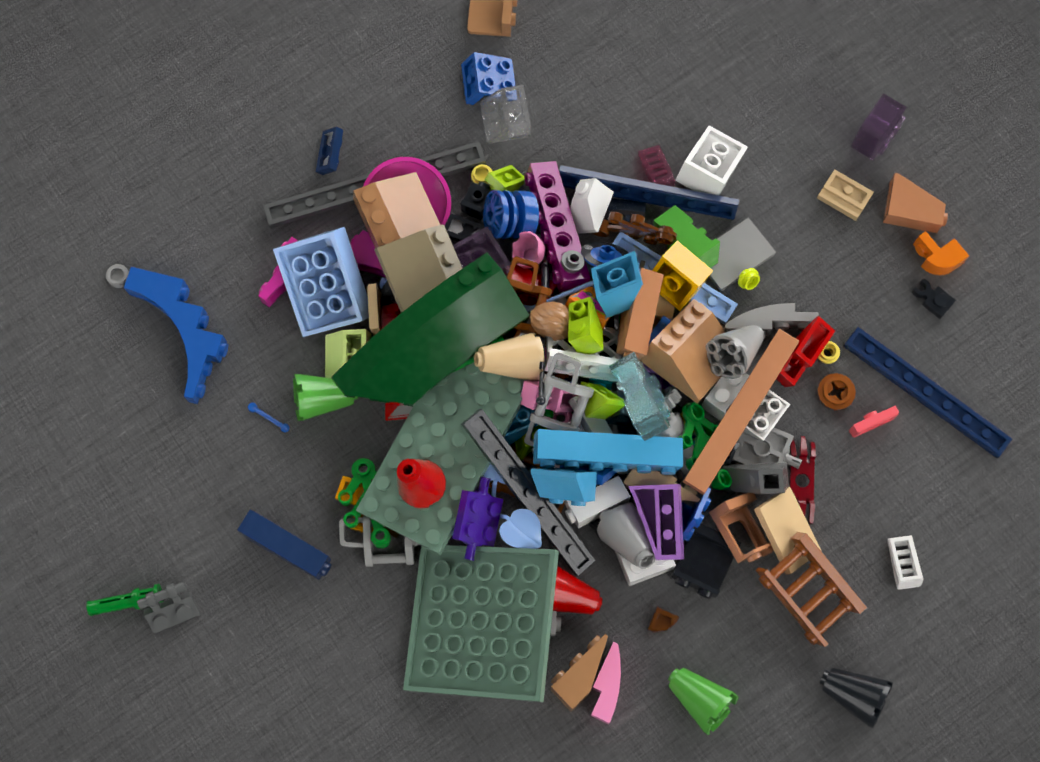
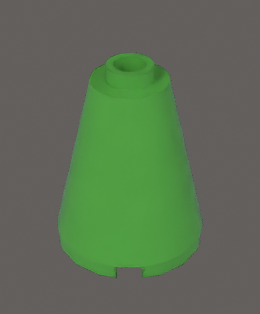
M294 374L293 393L294 403H296V407L299 409L295 410L298 421L307 420L354 405V400H358L356 396L355 398L345 397L331 378Z
M686 668L675 669L668 678L671 691L707 735H710V730L714 732L731 712L728 706L730 703L735 705L739 698L736 693Z

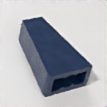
M251 509L237 529L249 541L320 580L321 576L325 577L332 566L330 564L331 558Z

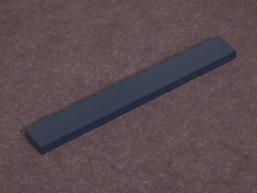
M563 165L560 166L559 170L563 187L576 189L580 180L596 178L614 192L612 197L669 208L676 205L681 210L731 220L735 219L739 199Z
M857 327L843 345L847 350L995 458H999L1012 441L1010 436L861 328Z

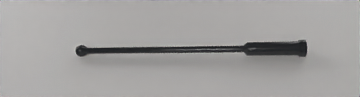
M548 262L540 264V286L550 288V270L552 265ZM546 336L541 337L544 362H540V369H543V372L539 374V396L536 398L538 405H544L546 402L543 383Z

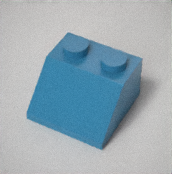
M635 251L591 268L596 298L607 318L629 310L643 285Z
M556 467L531 469V475L539 496L549 498V503L563 504L564 500H569L571 505L586 506V502L595 501L596 471Z

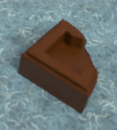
M657 607L647 630L651 632L666 631L674 626L679 616Z

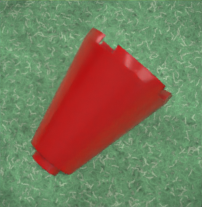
M405 459L397 467L398 491L401 498L408 505L415 508H427L442 498L446 490V478L442 469L437 464L429 460Z
M557 566L553 611L589 615L599 611L603 598L600 597V592Z

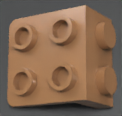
M470 0L468 33L511 37V27L516 25V13H513V7H517L518 0Z

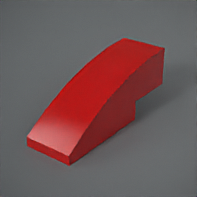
M817 316L796 337L799 343L776 378L784 387L795 386L805 369L812 367L835 333V330L820 316Z

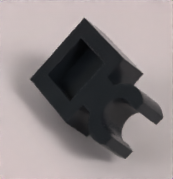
M922 279L919 284L924 287V291H920L915 287L912 293L915 297L924 298L925 302L922 305L941 319L955 303L956 299L939 286L933 290L929 281Z

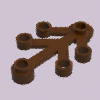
M610 212L608 221L603 219L599 231L592 233L599 237H608L610 231L623 232L634 240L644 237L643 241L651 245H656L657 242L671 245L673 240L677 238V234L672 227L665 225L660 226V228L645 223V217L639 214H632L630 222L623 220V214L619 212Z

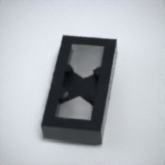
M450 213L445 224L449 238L476 249L485 250L490 237L486 233L484 225Z

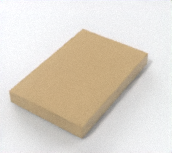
M790 487L787 488L785 493L775 494L754 509L779 562L794 550L795 543L791 540V537L796 532L807 533L820 549ZM801 556L785 571V574H792L809 560Z

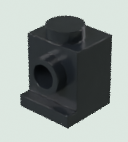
M472 182L466 196L460 203L461 212L482 221L484 203L491 191V187L484 182H479L478 184Z

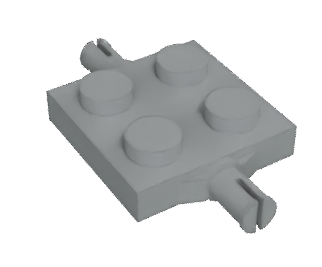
M773 427L764 441L743 432L737 441L739 446L732 462L739 465L787 463L798 469L802 460L789 455L790 444L794 436Z

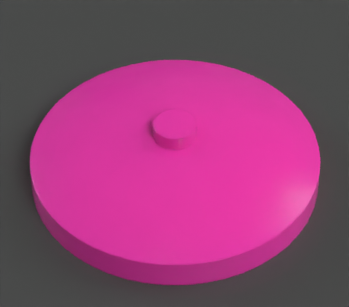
M397 157L381 163L367 177L363 187L377 181L416 172L440 225L444 224L445 226L451 212V194L446 180L431 164L418 158Z

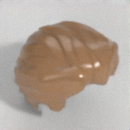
M555 301L545 302L531 310V326L541 337H551L554 341L568 338L569 309L565 305Z

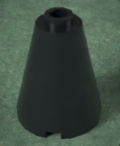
M832 668L830 672L825 670L820 684L824 685L822 690L871 728H874L886 703L887 694H890L893 682L836 668Z

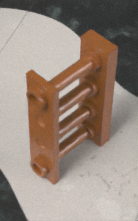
M796 532L791 537V540L795 543L792 552L770 572L768 569L760 567L755 571L760 576L758 578L760 583L766 589L773 591L805 630L804 636L813 645L817 644L826 647L828 642L823 638L822 634L845 612L851 611L861 614L867 607L808 534ZM801 556L806 557L810 562L809 568L784 590L776 579ZM815 575H821L826 581L824 582L825 586L799 608L791 598ZM831 593H836L840 598L839 605L814 627L806 616Z

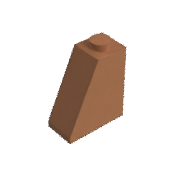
M894 173L889 183L883 223L938 233L940 228L945 226L947 222L946 204L902 175Z

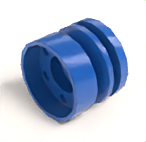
M492 190L489 192L483 209L484 227L489 237L493 239H507L509 237L519 239V233L531 231L535 234L539 221V206L533 192L517 190L513 192L508 190Z

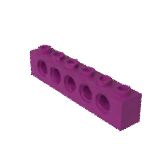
M556 161L530 163L527 173L524 174V182L526 186H529L530 192H533L538 202V225L541 228V239L547 249V262L552 265L553 283L557 284L559 293L566 292L588 283L591 277L586 261L583 268L576 273L566 272L561 264V258L565 252L574 250L581 254L582 247Z

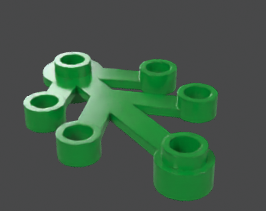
M689 402L683 406L682 415L686 422L683 434L677 437L683 438V450L693 445L691 437L693 430L695 431L696 439L692 457L686 460V467L689 471L711 438L712 433L718 427V425L711 423L704 417L702 406L696 402ZM720 469L713 479L711 486L718 490L730 487L732 478L729 472L725 469Z
M361 458L354 462L352 465L354 477L347 488L338 494L340 504L348 506L353 502V495L362 483L364 492L352 511L346 513L343 518L348 528H355L358 525L361 514L356 509L370 486L371 480H373L377 473L374 463L367 458ZM362 466H366L368 468L367 471L364 473H361L359 471V469ZM345 494L350 496L349 500L347 501L341 500L342 496ZM349 517H355V522L349 524L347 523V519ZM371 519L374 529L371 533L373 545L377 548L387 547L391 542L389 531L383 528V525ZM378 533L385 534L382 540L376 539Z

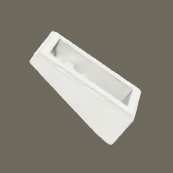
M912 535L889 538L887 542L897 589L920 587L923 582V576ZM908 545V549L896 551L895 547ZM910 555V558L898 559V557ZM912 565V568L901 569L902 566Z

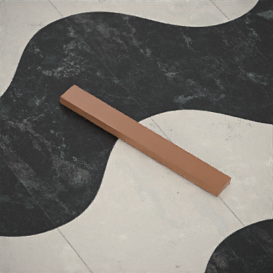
M781 329L777 331L683 483L702 495L705 494L796 348L799 340Z

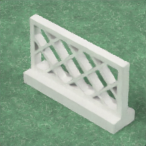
M605 327L603 330V335L610 339L606 343L603 342V350L610 357L600 356V352L593 354L577 353L574 347L568 345L564 339L554 341L551 337L546 336L544 371L549 370L553 356L556 353H562L581 361L579 372L581 377L637 385L643 372V363L640 362V359L637 361L623 360L621 358L623 355L617 354L610 348L614 343L617 345L619 329L616 331L613 328ZM558 343L564 350L552 349V346ZM559 359L557 360L554 372L573 375L575 366Z

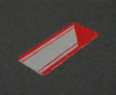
M397 402L385 403V420L407 419L413 407Z

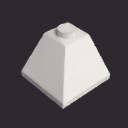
M596 178L582 179L576 186L570 210L577 234L599 231L614 193Z

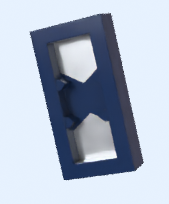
M336 126L323 131L316 173L325 175L337 170L343 129Z

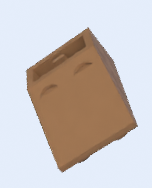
M606 634L602 638L597 635L587 645L588 651L584 655L578 653L569 662L571 668L566 673L561 670L551 680L553 684L551 691L571 712L591 691L608 636Z

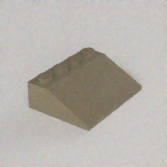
M444 224L424 229L374 249L401 313L430 290L463 269Z

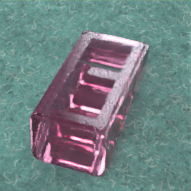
M660 145L638 151L649 182L674 186L675 179ZM657 153L655 157L646 158V155ZM657 160L660 161V163L651 166L649 165V163ZM662 167L663 170L653 173L652 170ZM663 174L665 175V177L660 178V179H657V180H656V178H655V177L660 176V175H663Z

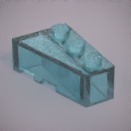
M633 352L609 365L611 372L619 381L616 383L618 389H623L626 399L623 402L633 426L643 440L646 441L670 428L668 417L671 415L663 403L666 400L659 389L661 385L655 375L650 376L636 354Z

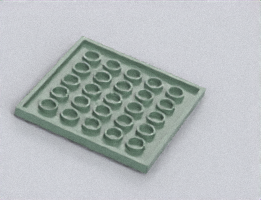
M421 545L403 690L544 702L559 551L555 549L477 546L473 561L464 559L467 546L446 545L442 554L439 555Z

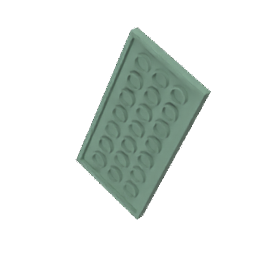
M475 363L448 375L415 403L356 511L441 555L454 532L462 490L476 491L480 483V477L484 476L490 465V462L462 427L461 423L478 409H483L501 435L505 437L522 406L520 404L522 401L521 392L523 383L527 380L481 372L475 366ZM405 459H421L437 464L442 469L446 478V490L442 498L427 508H415L408 505L401 498L397 485V467L401 461Z

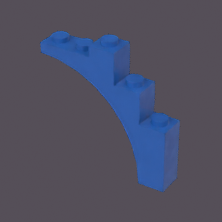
M131 267L124 289L130 296L145 300L159 308L177 326L185 344L188 359V379L184 397L188 402L198 404L199 399L203 398L206 385L204 383L206 377H209L212 372L213 364L211 361L221 363L222 357H225L228 352L227 341L223 335L203 330L207 328L209 316H207L208 314L203 307L184 303V301H187L190 292L184 279Z

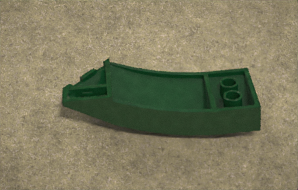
M487 252L447 278L399 314L357 351L331 379L345 397L355 398L356 396L389 403V401L413 407L426 393L473 357L480 347L491 344L528 319L530 315L503 270Z

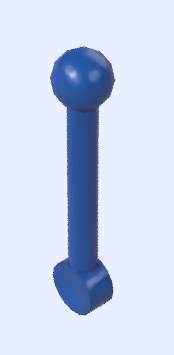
M255 403L248 405L250 412H256L280 427L282 432L289 431L290 427L288 424H282L266 414Z

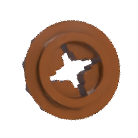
M839 373L829 374L824 377L817 390L819 400L824 403L825 407H829L834 411L847 408L852 404L856 395L853 382L847 376ZM833 387H835L836 390L844 389L839 395L840 399L837 398L836 395L829 396V394L833 391Z

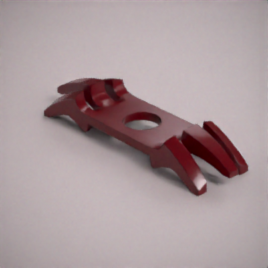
M801 436L798 459H801L802 462L798 469L790 465V488L804 516L806 514V506L809 504L808 523L813 524L815 513L814 472L816 448L815 442H810V458L807 459L806 438ZM792 441L790 444V455L796 457L795 442ZM799 474L806 475L809 479L808 486L799 487L795 482L796 476Z

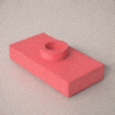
M896 405L880 413H877L876 410L864 416L865 420L854 424L849 429V432L855 438L894 420L899 415V411Z

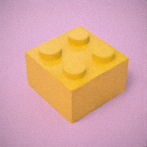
M678 241L667 250L652 270L664 274L660 295L679 311L696 295L713 272L710 267Z

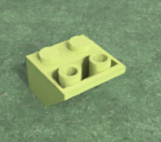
M366 329L341 330L326 335L325 378H331L372 338V334Z

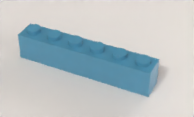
M538 429L534 434L533 464H540L542 468L564 465L565 469H579V466L589 467V470L592 471L613 468L614 472H627L628 469L637 470V473L641 474L661 471L662 475H674L675 472L683 467V438Z

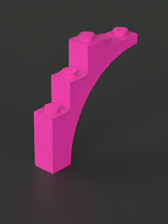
M362 230L350 242L359 271H366L386 278L370 235L365 230ZM291 237L288 242L285 241L281 246L296 242L298 240ZM278 265L274 269L273 276L269 282H265L259 290L258 296L261 302L268 307L281 294L287 291Z

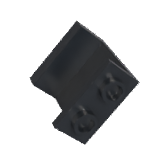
M700 524L698 528L694 527V533L684 548V559H679L672 578L676 579L675 583L681 587L688 589L690 586L697 589V594L704 598H716L734 556L720 532ZM735 540L740 548L741 542Z

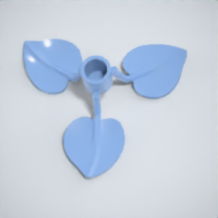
M490 464L483 477L490 478V481L493 480L491 495L496 497L497 482L505 484V482ZM517 509L511 514V517L500 514V519L507 520L499 529L501 538L505 543L514 548L537 549L541 547V525L534 512L528 509Z

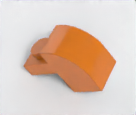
M925 231L913 243L916 252L926 259L921 267L933 275L949 274L961 266L969 257V254L955 238L940 248Z

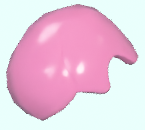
M531 231L519 233V239L512 243V258L517 256L536 262L539 265L544 258L546 249L542 239ZM517 264L518 266L522 267L523 269H529V268H531V267H528V266H525V265H522V264Z

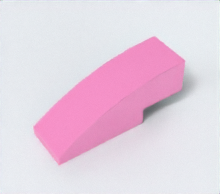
M524 381L520 404L535 410L537 406L536 398L539 396V381ZM553 387L546 409L554 412H574L568 401L578 395Z
M613 642L592 687L593 690L601 694L591 716L607 724L610 723L616 707L621 678L620 653L618 644Z

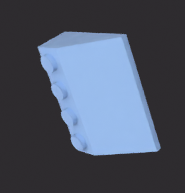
M345 227L273 249L303 337L361 322L369 318L368 296Z

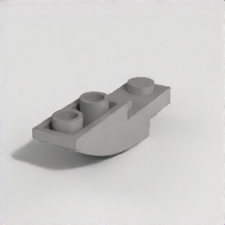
M795 303L768 305L733 318L725 324L723 329L725 332L745 326L757 325L763 330L764 338H766V336L770 335L772 328H775V330L781 329L782 331L789 328H798V330L803 331L819 314L818 312H795Z

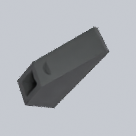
M787 463L722 465L720 468L727 470L732 478L731 486L723 489L726 491L770 494L785 493L789 487Z

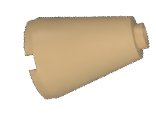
M529 333L480 347L474 355L475 366L481 372L528 381H538L539 374L543 372V369H539L540 362H544V350L540 337H535L536 333Z

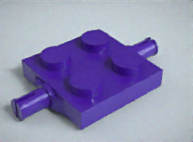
M480 477L478 491L462 490L452 539L461 540L467 544L464 559L474 561L477 546L487 545L494 547L503 499L493 497L488 493L490 478Z

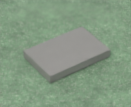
M749 217L717 238L720 241L718 263L711 268L713 272L709 278L718 290L722 292L738 281L739 275L743 270L755 269L776 254V251Z

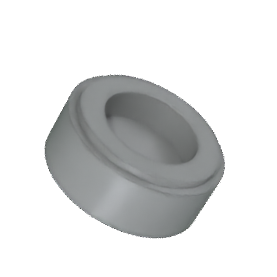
M112 265L106 272V279L112 287L123 288L129 271L124 265Z

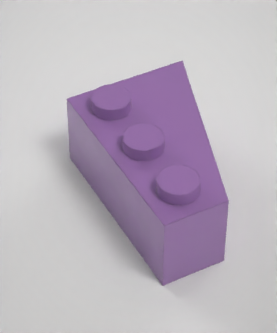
M681 485L629 486L656 560L684 559Z

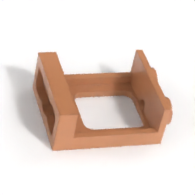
M746 493L727 500L709 512L737 563L745 560L751 563L760 557H765L774 552L771 543L766 541L747 508L749 504L757 500L754 493ZM738 521L741 522L756 549L743 554L732 536L728 525Z

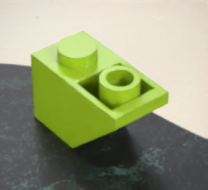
M591 297L569 303L568 342L578 353L593 354L603 351V330Z

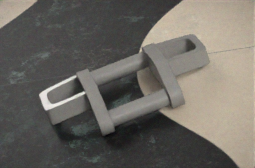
M556 353L553 356L548 373L543 378L546 402L544 405L537 404L535 412L531 413L529 419L531 422L524 440L527 445L534 447V440L531 438L535 423L552 430L580 432L581 428L579 425L587 402L594 393V389L577 384L581 367L580 360L562 353ZM560 359L575 366L572 383L552 376L557 360ZM553 387L580 395L570 423L560 422L544 416Z
M366 516L359 518V523H363V543L346 542L345 523L343 519L340 520V544L343 547L364 548L366 567H373L374 564L389 563L414 565L413 546L420 544L405 537V553L373 555L371 527L373 525L371 519ZM355 518L347 519L349 524L355 522Z

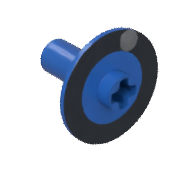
M606 242L589 243L584 245L581 250L584 260L594 267L629 253L620 246Z

